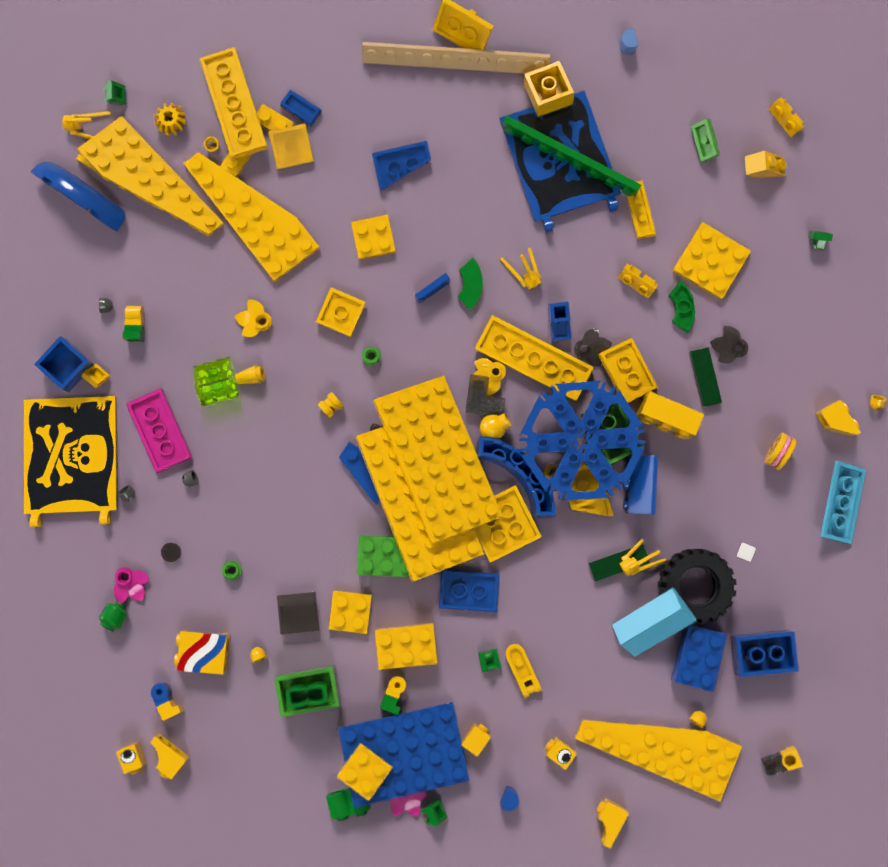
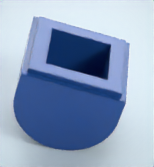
M507 785L500 801V807L511 811L518 806L519 797L517 791Z

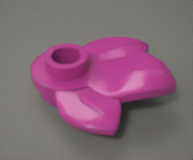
M127 567L120 568L115 574L116 585L113 589L116 600L121 604L128 596L135 600H143L145 596L143 584L150 580L147 574L141 570L133 571ZM124 573L128 574V580L126 581L122 578Z
M424 791L391 799L390 806L393 814L398 816L405 809L409 814L418 816L421 809L420 801L428 798L427 792Z

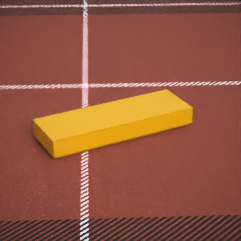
M643 180L637 181V183L641 184V187L636 197L626 195L637 240L656 235Z

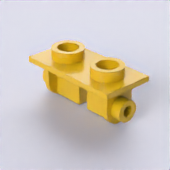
M778 98L768 108L790 137H793L805 127L803 125L804 121L796 113H791L793 109L786 99Z
M626 264L617 278L649 299L658 286L655 283L656 280L646 274L643 278L639 277L642 271L632 264Z

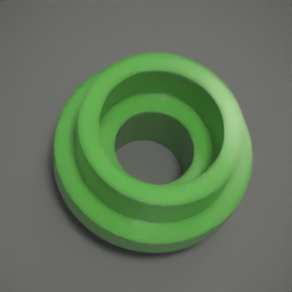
M367 347L362 353V359L367 365L374 366L380 362L381 353L376 347ZM370 353L375 354V358L373 360H370L368 358V355Z
M228 561L222 567V574L228 580H235L241 575L242 568L236 561ZM230 567H234V568H235V573H234V574H230V572H229V568H230Z

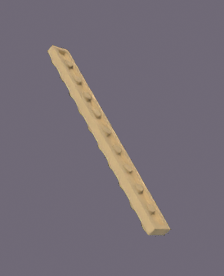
M363 42L362 63L522 74L550 64V54Z

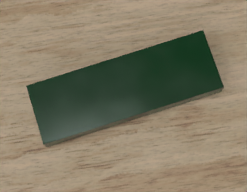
M709 347L690 351L689 354L702 407L722 403Z
M644 544L630 558L634 557L636 561L645 558L647 553ZM632 548L588 563L594 581L596 582L623 572L619 565L622 562L621 557L626 555ZM648 560V561H646L645 563H643V564H641V565L650 563V561Z

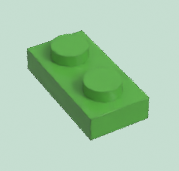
M705 119L691 126L701 162L709 161L721 155L711 119Z

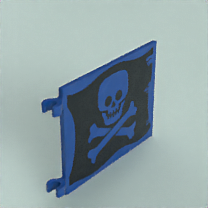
M585 90L574 94L572 105L539 117L534 107L507 115L612 169ZM506 116L500 117L502 127ZM504 131L535 222L543 221L546 233L553 231L554 228L550 217L602 200H607L610 212L618 210L619 205L615 196L621 195L620 189L609 187L605 184V181L599 178L594 179L588 175V172L582 169L577 170L570 163L559 161L553 154L549 152L544 153L534 144H526L520 137L509 135Z

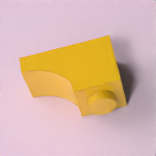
M159 733L150 742L158 753L159 761L156 768L162 777L172 779L189 759V756Z
M605 798L604 802L601 801L596 812H598L597 816L604 826L601 841L603 845L611 848L629 812L624 807Z

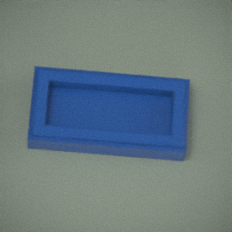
M291 89L280 103V107L311 127L322 112L321 109Z
M446 273L416 293L415 299L418 303H422L449 284V276Z

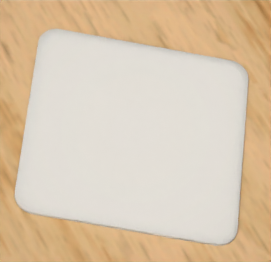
M741 543L737 557L751 562L756 548Z

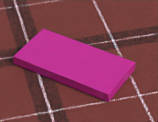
M162 388L126 404L156 473L163 472L193 458Z

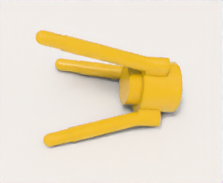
M111 112L64 115L62 119L63 129L70 131V135L91 139L94 136L78 131L82 127V122H91L92 117L111 115Z
M530 247L528 252L533 266L532 271L524 255H520L528 272L523 275L525 279L501 257L502 263L520 281L523 288L527 286L528 290L542 283Z
M641 539L626 555L621 557L622 562L619 565L628 577L629 575L633 576L638 572L665 563L667 560L661 559L640 567L639 565L661 553L658 550L639 561H636L634 557L630 558L644 542V539Z

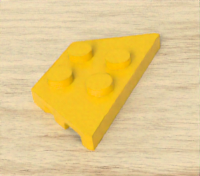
M584 461L571 485L575 492L595 491L599 487L598 481ZM608 498L568 500L571 510L614 516Z

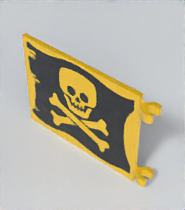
M116 396L24 400V514H31L30 527H42V513L100 511L99 523L102 525L111 524L110 511L117 510Z

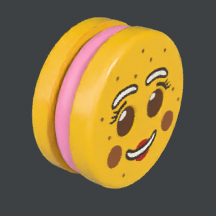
M784 432L780 433L769 448L764 462L776 470L782 469L792 455L797 440Z

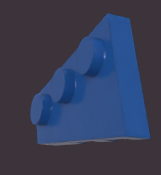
M427 141L372 153L380 191L431 161Z
M349 442L339 458L375 505H377L380 500L361 451L357 446Z

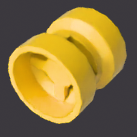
M332 392L327 395L326 400L320 401L317 404L329 418L334 415L336 410L344 407Z

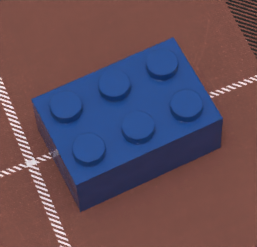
M694 625L683 628L671 680L676 683L714 692L727 634Z
M782 630L730 635L735 675L746 677L799 671L794 631Z

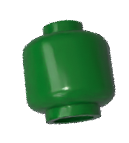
M119 602L106 604L99 615L100 625L111 632L120 630L128 618V613L125 611L126 607Z

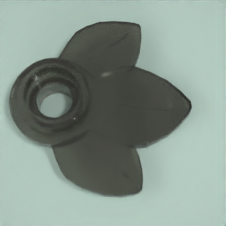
M724 326L723 337L715 338L710 342L711 347L720 353L718 362L724 364L732 363L736 358L745 356L749 349L747 342L741 339L740 332L731 326ZM736 345H739L741 347L740 352L736 351Z
M590 329L585 332L583 339L575 344L574 352L579 358L586 359L590 365L602 366L603 364L598 354L609 349L612 343L606 338L599 337L598 329ZM581 346L587 347L585 352L580 351Z

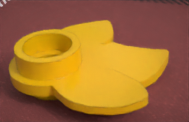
M247 300L248 310L234 316L236 321L244 327L242 336L254 337L260 331L268 330L272 325L271 316L264 312L263 305L255 300ZM261 319H266V323L264 325H260L259 322Z
M488 358L476 360L474 363L478 370L472 375L470 383L479 387L484 386L487 396L495 394L500 389L501 380L506 375V367L502 363L492 362ZM495 368L499 369L498 375H495L493 373V370Z

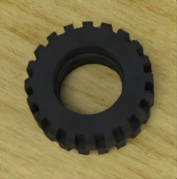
M686 549L680 553H675L671 556L670 560L665 562L664 569L659 573L661 576L660 581H658V587H660L659 596L674 587L697 619L694 624H706L708 621L718 620V616H723L727 613V607H731L733 604L731 601L732 597L736 596L734 585L737 584L736 579H733L732 576L734 574L732 568L727 566L728 562L720 558V555L705 549ZM694 567L703 568L708 571L714 583L712 595L702 604H691L680 593L679 585L682 575L688 569Z

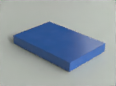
M443 570L441 572L439 608L497 612L499 573Z

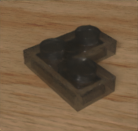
M470 374L465 413L499 416L504 413L506 398L487 396L489 377Z

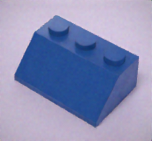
M658 455L640 456L626 487H624V490H627V498L623 499V509H626V514H655ZM629 456V459H626V461H625V468H626V466H627V464H628V462H629L631 456Z

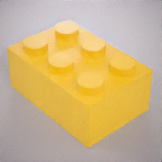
M649 392L644 395L636 416L640 418L639 420L643 424L650 425L652 423L657 426L658 430L666 433L671 431L675 433V437L685 440L686 438L689 439L696 436L704 414Z
M434 623L375 629L379 670L438 663Z

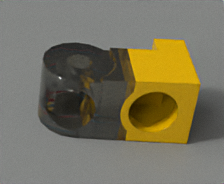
M794 745L761 759L768 776L803 767Z

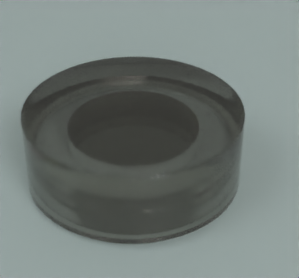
M167 543L161 549V556L167 562L177 561L181 556V548L176 543Z

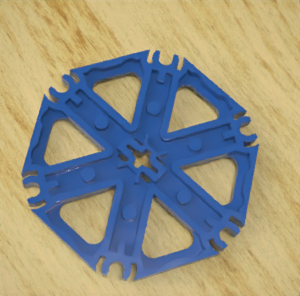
M601 381L555 384L559 392L556 391L554 386H551L553 394L548 396L543 391L542 395L546 399L545 401L540 395L538 396L520 435H528L527 438H519V441L527 442V447L521 448L520 451H529L528 454H521V456L545 491L551 485L552 488H550L549 494L551 495L555 489L559 490L560 495L558 499L563 497L564 492L566 493L563 501L609 498L605 490L608 491L609 495L613 496L614 494L611 491L613 486H617L621 491L622 486L618 482L621 481L624 487H626L645 446H637V444L646 443L645 440L641 441L637 438V435L645 433V430L639 429L636 431L637 427L644 426L619 389L615 396L612 395L615 392L614 386L610 392L604 390L606 382L602 383L600 389H598V385ZM590 390L593 394L581 421L565 398L568 391ZM614 403L619 404L630 420L629 426L627 428L599 430L609 407ZM541 409H549L564 432L536 434L532 427ZM587 431L585 440L588 441L587 444H583L582 446H580L579 450H577L579 446V441L576 440L577 437L581 438L582 435H584ZM600 449H631L632 456L624 472L616 473ZM565 452L554 476L551 478L545 477L534 460L535 456L539 453ZM583 461L599 483V487L595 491L575 492L571 487Z

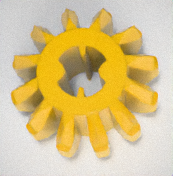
M164 103L163 109L157 107L159 113L154 114L156 119L154 124L156 127H159L158 130L161 133L165 132L169 136L173 132L177 136V130L183 131L181 125H186L187 123L184 120L186 114L182 112L180 106L175 107V104L171 103L168 107Z

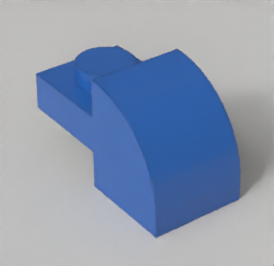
M569 302L548 304L552 341L572 339Z

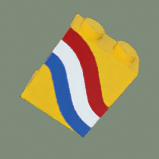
M188 630L180 631L176 638V646H179L178 654H175L174 665L177 666L176 671L225 674L227 672L230 633L213 634L188 632Z

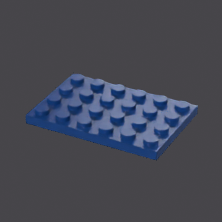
M453 702L338 728L345 763L361 743L392 766V769L369 801L350 787L354 808L470 781Z

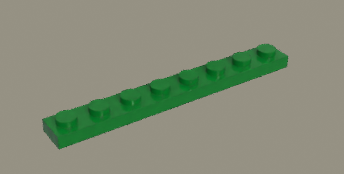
M506 115L502 128L507 134L516 135L526 144L532 143L540 151L553 154L557 160L566 161L573 168L588 172L590 177L605 181V184L609 187H617L623 194L636 197L641 184Z

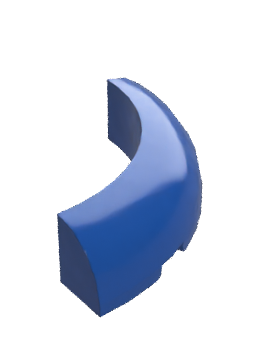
M43 162L32 169L31 173L44 183L59 191L86 211L90 208L89 213L116 232L119 230L124 221L125 212L96 189L53 162Z
M479 437L476 446L479 460L491 462L504 468L518 480L528 497L532 518L555 517L556 509L553 494H549V487L546 491L521 456V454L525 455V453L516 447L514 448L503 443L501 440Z

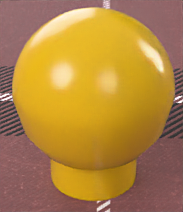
M505 413L499 416L492 414L482 419L479 429L483 437L499 440L504 436L506 429L512 425Z

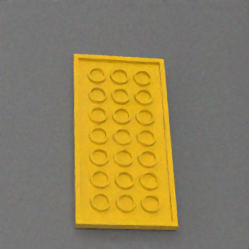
M444 375L373 400L431 544L502 517V513Z
M384 427L355 437L412 582L484 555L474 528L431 544Z

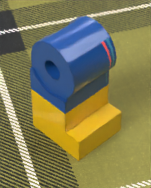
M166 682L155 684L151 689V696L162 721L184 711L182 704L176 706L171 695V686Z

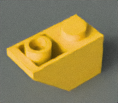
M767 151L745 156L746 175L754 178L786 176L785 169L787 165L782 156Z
M841 400L835 401L815 413L825 430L849 436L861 433L858 422L854 418L852 419L848 406Z

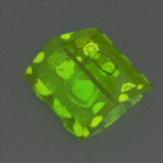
M230 356L193 366L195 391L202 406L212 405L216 402L230 400L239 396L238 383Z

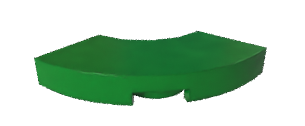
M474 258L459 269L464 285L461 293L458 295V299L469 311L479 301L483 287L482 273Z
M680 280L668 297L673 301L675 307V316L672 323L687 334L694 322L695 305L692 293Z

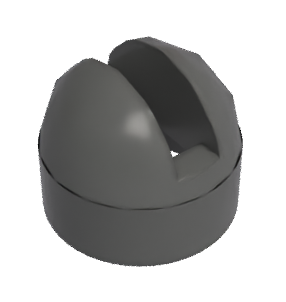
M99 298V313L110 312L113 308L112 301L108 298Z
M193 470L186 472L182 476V482L185 486L190 487L198 484V477Z
M127 485L118 492V496L123 501L130 502L129 498L135 497V491L130 485Z

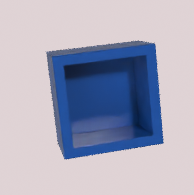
M60 336L34 365L59 388L70 392L82 379L83 372L94 365V363L69 340Z

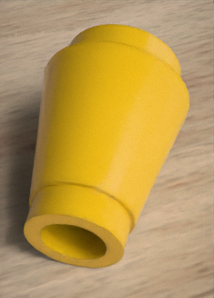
M254 365L236 373L235 377L238 384H257L265 380V372L262 366Z

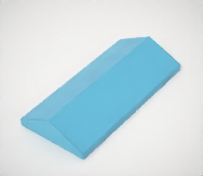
M835 461L820 537L852 544L866 469Z
M673 587L618 620L612 626L620 645L636 657L694 623L697 619Z

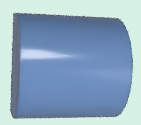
M631 28L622 34L619 48L624 54L636 53L639 44L635 31Z

